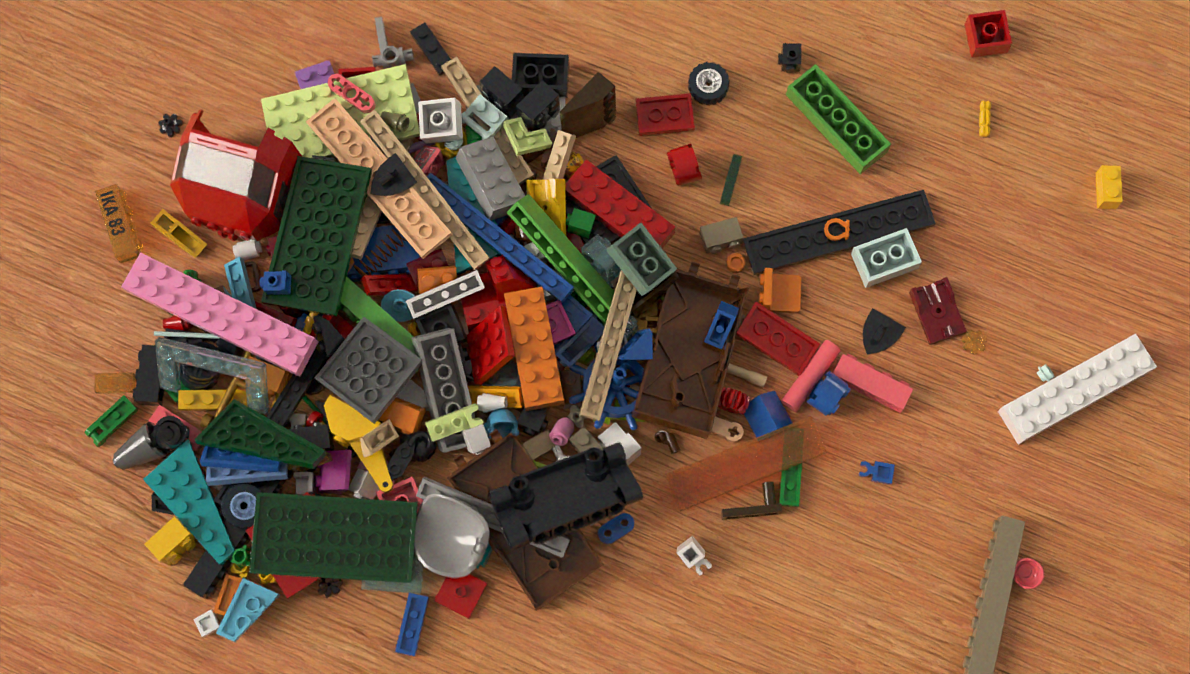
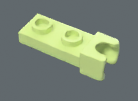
M472 404L425 422L432 442L483 424V420L480 417L472 418L471 416L474 411L478 410V405Z

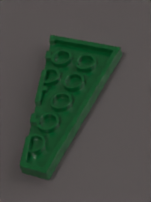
M235 399L195 438L196 444L314 469L326 456V452L322 448Z

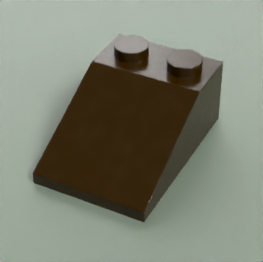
M675 271L645 295L641 296L636 291L631 308L635 317H638L651 307L679 278ZM619 276L610 282L614 290L616 289Z

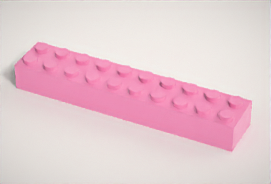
M143 253L139 254L121 286L128 293L299 377L318 344L314 337Z

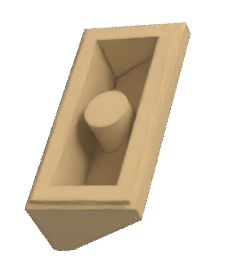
M390 419L360 438L364 457L374 454L399 437Z

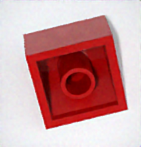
M504 256L494 257L485 262L489 280L499 301L505 299V293L535 288L531 278Z

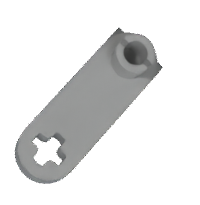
M376 17L375 24L380 55H372L374 67L383 65V68L387 69L406 65L405 61H413L412 48L403 50L402 47L388 46L383 17ZM390 56L395 57L393 60H387Z

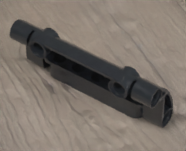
M620 442L604 447L602 450L596 447L590 448L516 476L508 484L509 486L504 485L489 491L494 511L511 550L532 542L534 544L545 543L617 515L625 506L643 500L642 490L626 463V454Z

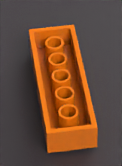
M543 287L505 293L504 297L526 411L565 404Z

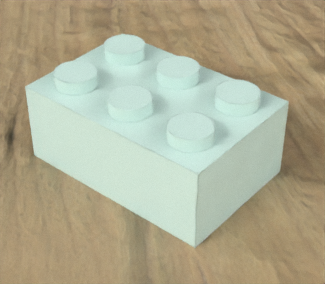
M907 228L856 246L851 253L865 288L914 271L922 263Z

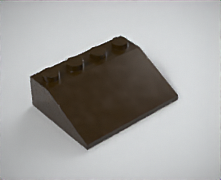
M597 72L560 111L561 130L578 138L602 129L607 124L610 125L616 118L615 85L601 73Z

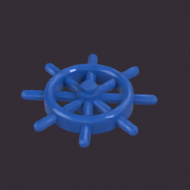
M596 342V343L594 344V348H595V350H596V353L598 352V350H597V343H598V342ZM595 360L587 369L576 364L569 368L572 372L584 376L582 383L583 393L570 397L569 402L571 404L584 401ZM616 361V365L620 367L616 368L613 372L601 418L599 421H595L594 426L596 429L601 428L606 417H625L630 429L636 430L638 428L634 417H631L636 400L628 405L624 394L635 399L637 398L638 391L627 386L638 382L640 385L644 368L637 361ZM627 369H629L634 374V376L625 378ZM615 397H617L621 407L611 406Z

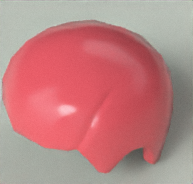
M1022 558L1016 563L1013 579L1024 589H1034L1044 579L1043 568L1034 559Z

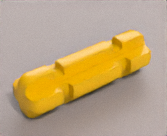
M981 101L979 135L981 137H988L990 134V101Z

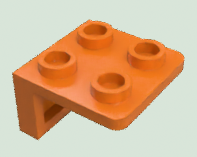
M765 268L764 273L760 274L759 284L763 285V290L759 292V304L774 312L798 313L801 306V276L772 274L773 268Z

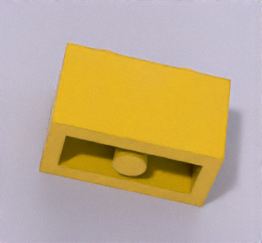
M1102 165L1096 172L1097 209H1117L1123 202L1121 166Z

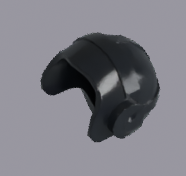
M165 416L153 427L152 438H155L157 445L163 449H177L185 442V439L189 438V427L184 426L183 422L177 417Z

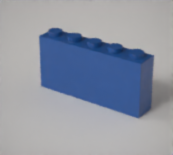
M394 225L375 227L361 261L374 271H376L365 255L381 266V264L370 250L386 260L375 244L389 255L391 253L381 239L393 249H397L386 234L402 245L398 237L391 230L393 229L403 237ZM402 240L404 246L397 245L398 252L391 250L393 257L386 255L388 262L380 260L382 267L376 266L377 272L369 271L372 275L410 274L406 263L421 256L409 242ZM353 258L354 264L347 277L352 282L361 281L362 276L356 271L354 265L367 275L370 274L361 264L360 259Z

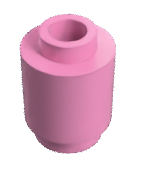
M563 417L556 422L549 434L550 440L555 445L564 446L567 444L574 431L573 421Z

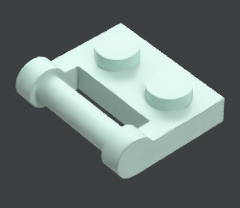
M481 94L461 114L462 123H466L482 137V140L494 137L502 128L504 121L509 119ZM475 114L491 127L489 131H486L471 119L472 115Z

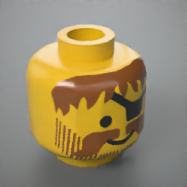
M571 151L564 173L567 179H570L584 162L579 153L576 154Z

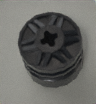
M207 342L190 344L184 350L179 366V378L182 384L190 390H209L215 386L223 365V357L220 350Z

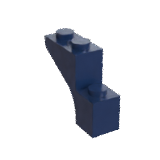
M597 315L592 316L582 329L555 354L558 357L557 360L563 366L571 368L602 337L605 324Z

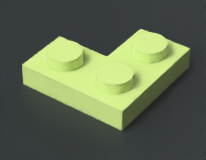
M521 117L506 120L503 123V127L517 156L551 148L552 146L545 128L528 132Z

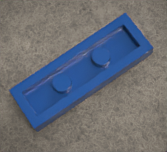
M409 593L395 649L396 653L416 656L429 597Z

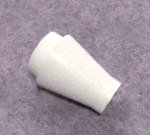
M483 393L477 398L478 410L484 413L507 408L506 396Z

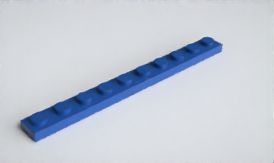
M430 173L427 176L466 227L543 287L559 302L563 303L574 290L570 283L435 175Z

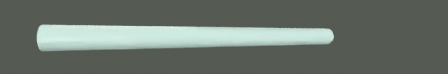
M154 331V336L220 338L210 333Z

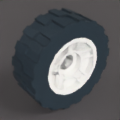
M714 62L698 64L689 75L688 90L693 99L700 104L714 105L725 98L729 88V76L721 65H717Z

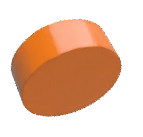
M738 253L731 254L727 258V269L732 273L741 272L745 267V258Z

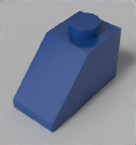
M721 301L704 342L722 349L739 308Z

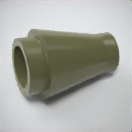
M383 111L380 115L386 125L397 132H405L409 126V118L405 114Z

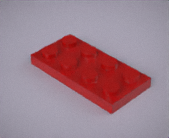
M758 302L753 304L736 331L738 337L797 376L803 373L820 343Z

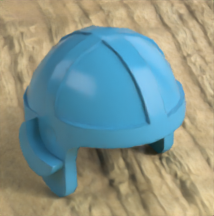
M501 408L492 411L487 418V422L484 423L489 439H491L489 434L496 429L503 438L510 433H515L518 436L520 432L517 431L518 421L516 417L507 409Z

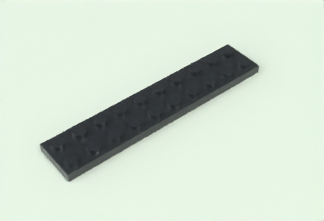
M923 189L743 238V244L753 275L764 273L765 268L776 270L853 249L856 246L905 228L911 233L933 227L936 223ZM833 218L841 219L844 222L847 219L850 220L849 239L845 240L843 238L839 241L828 239L824 233L827 221ZM832 223L829 225L828 231L833 236H839L845 232V227L839 223Z

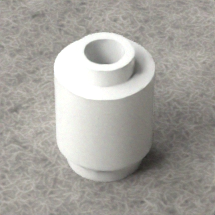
M250 239V241H242L234 245L233 252L235 258L241 257L244 260L259 257L262 247L260 241L256 242Z

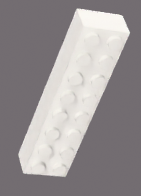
M1134 334L1004 405L998 413L1019 445L1150 373L1157 366L1138 336Z

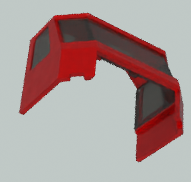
M201 109L198 113H193L181 136L170 183L184 213L191 220L190 222L199 227L204 225L212 231L218 230V235L221 238L225 239L228 236L231 241H236L238 236L246 241H250V239L259 241L278 232L297 157H303L296 146L286 137L280 139L275 136V131L269 127L259 147L213 135L200 120L204 111Z

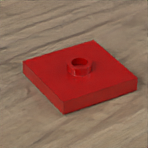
M471 574L457 578L446 576L434 601L470 619L488 583Z

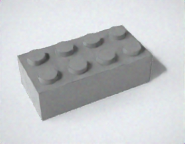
M494 137L460 147L456 160L486 217L494 220L508 215L506 212L525 195Z

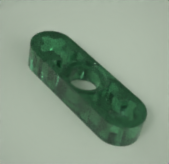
M733 154L720 200L721 205H730L743 157L741 155Z

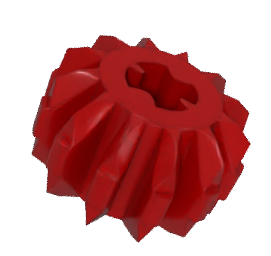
M724 387L718 407L724 411L741 415L748 409L750 398L746 393Z

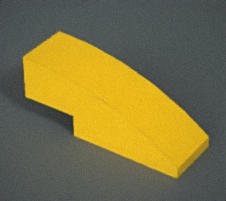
M164 209L150 223L193 258H196L207 246L202 239Z

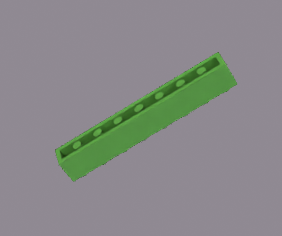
M529 194L518 200L506 213L563 278L574 287L577 294L598 318L606 324L615 291Z

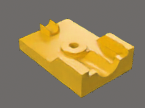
M565 179L526 180L527 195L529 194L566 236Z

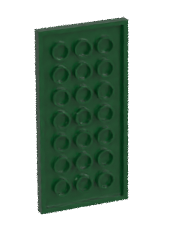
M297 157L269 272L286 270L291 275L290 294L270 295L263 292L261 300L263 304L337 317L372 174L371 168L308 157Z
M256 492L249 573L412 583L418 503Z

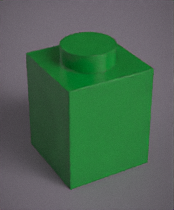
M574 208L573 213H568L566 225H568L567 232L589 239L596 215Z

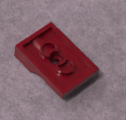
M948 277L928 286L911 288L909 294L929 345L967 332L957 308L954 292ZM939 308L941 313H937L936 309Z

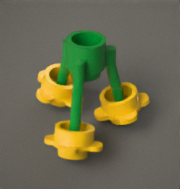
M252 544L251 546L244 545L243 549L235 550L231 562L233 565L231 572L239 574L241 578H246L250 570ZM259 574L261 584L263 585L276 581L271 574Z

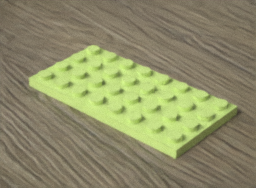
M405 64L346 78L374 99V110L379 115L386 111L405 114L409 118V126L405 132H397L389 127L399 141L420 136L418 117ZM339 81L333 82L334 85L340 86L343 90L344 87L341 85ZM328 83L261 99L266 128L268 129L269 127L274 130V135L280 139L286 137L291 140L303 157L320 160L334 157L332 152L306 123L309 118L334 98L369 138L371 136L360 122L369 113L361 112L330 89ZM354 89L349 90L347 97H355L357 91ZM360 97L359 100L362 102L364 106L370 105L369 101L365 102Z

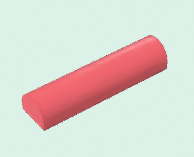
M825 340L809 361L803 373L798 376L785 394L781 403L797 413L841 352L840 348L831 341Z

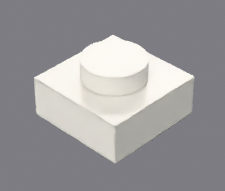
M209 610L193 619L202 637L217 631L220 626L213 610Z

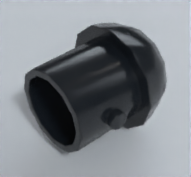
M405 433L399 443L403 444L412 434ZM418 438L415 443L412 459L418 462L429 460L436 451V442L433 441L431 448L428 449L426 438Z

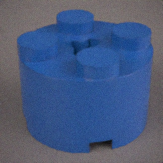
M828 371L825 374L827 377L824 381L821 379L809 395L810 399L806 401L825 416L827 414L829 416L834 414L840 406L838 401L845 398L851 390L848 387L849 384L831 371Z

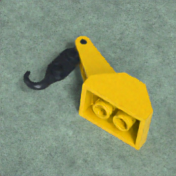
M329 395L324 404L330 431L335 436L333 439L345 448L350 446L354 449L379 489L384 493H390L394 487L393 481L404 474L414 456L415 443L418 438H426L428 442L427 448H431L432 440L430 435L425 431H417L396 449L388 465L382 448L374 454L364 457L360 438L381 425V422L377 421L373 424L353 407Z

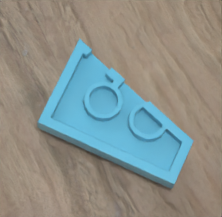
M243 578L216 634L236 642L280 594Z

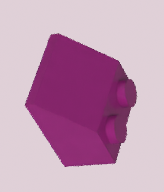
M352 450L325 451L326 456L317 465L320 471L319 475L316 476L315 487H318V493L341 495L349 489Z

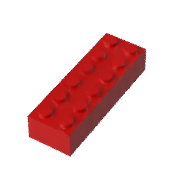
M588 160L582 163L565 184L566 197L586 212L595 214V219L620 236V238L639 223H642L663 249L675 234V226Z

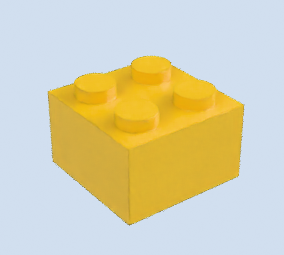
M174 516L144 545L160 562L171 566L177 564L186 551L192 550L197 545L196 542L198 540Z

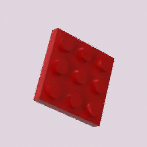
M499 305L467 334L475 384L482 385L515 356L508 313L505 306Z

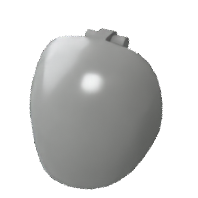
M430 494L423 500L417 513L415 553L420 562L434 573L455 578L468 575L477 567L484 556L489 540L488 524L483 516L469 504L449 496Z

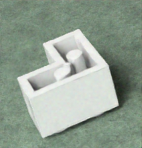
M616 422L598 436V441L602 448L620 442L626 454L627 465L641 455V446L629 433L626 434Z

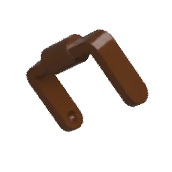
M254 261L245 263L246 268L253 266L252 272L256 287L251 288L252 293L261 290L260 270H258V266Z

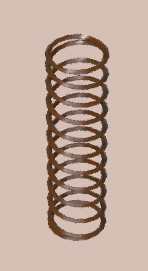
M391 229L392 232L398 237L402 245L394 241L388 234H386V236L391 240V242L394 244L397 250L390 247L382 239L381 241L388 248L391 255L382 250L377 244H375V246L381 251L386 260L382 259L374 251L370 250L373 253V255L377 258L381 266L375 263L373 260H371L367 255H365V257L370 261V263L373 265L376 271L368 267L363 261L359 260L370 275L372 274L369 270H371L372 272H377L376 266L382 267V262L380 260L388 262L386 255L389 257H393V253L391 250L398 252L397 245L401 247L404 246L402 240L408 242L406 239L397 234L393 229ZM354 265V268L362 277L364 275H367L359 267Z

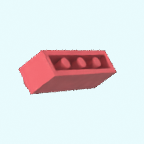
M843 354L833 374L849 384V388L901 413L913 391L910 385L900 380L898 382L892 379V376L886 372L880 373L874 370L875 367L868 363L862 364L858 362L857 358L852 355Z

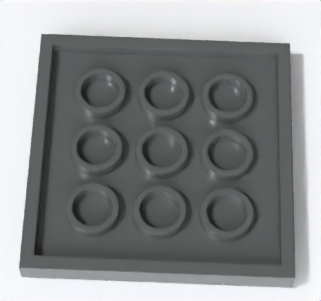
M363 317L316 375L315 379L375 424L422 365V359L367 318Z

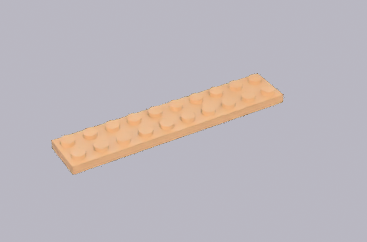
M335 98L306 121L308 126L340 163L372 169L367 190L368 196L422 259L453 235L413 187L391 196L370 194L374 175L380 165L387 160V157Z

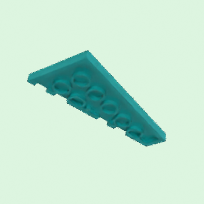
M456 156L447 160L449 187L485 215L456 160ZM466 227L490 259L501 256L499 252ZM454 244L456 273L460 275L473 268Z
M187 439L143 480L218 564L222 565L233 555L235 547L225 528L209 486H207L206 478L202 473L191 442Z

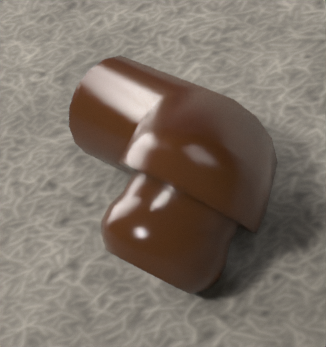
M662 430L655 433V440L668 445L671 454L680 451L674 434Z

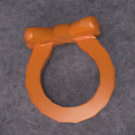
M833 218L827 221L824 227L826 237L833 241H839L843 238L848 240L850 220L847 219L844 222L841 219ZM832 223H839L845 227V232L839 236H833L829 233L828 227Z

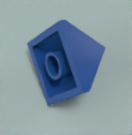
M650 329L638 330L620 349L617 361L653 359L652 331Z
M775 390L760 394L752 399L744 413L758 442L784 430L785 427L788 428L793 425Z

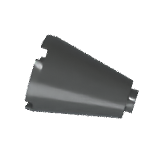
M147 422L113 454V463L117 468L125 470L164 458L170 453V450L159 447L155 442V438H152L153 427H155L154 423Z

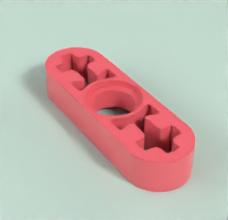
M333 74L329 77L328 86L338 96L363 113H371L375 109L374 99L340 74ZM339 81L341 85L344 87L343 90L340 86L334 85L333 82ZM354 89L357 91L355 97H347L349 90ZM360 97L365 102L369 101L370 105L364 106L362 102L359 100Z

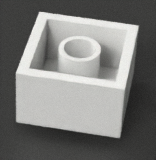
M456 98L418 102L421 140L425 143L463 140L461 103Z

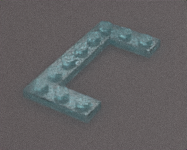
M158 337L155 340L161 389L178 392L181 389L179 363L245 379L247 406L263 415H266L269 411L266 363Z

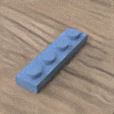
M282 462L279 473L207 467L206 483L207 486L287 479L288 463Z

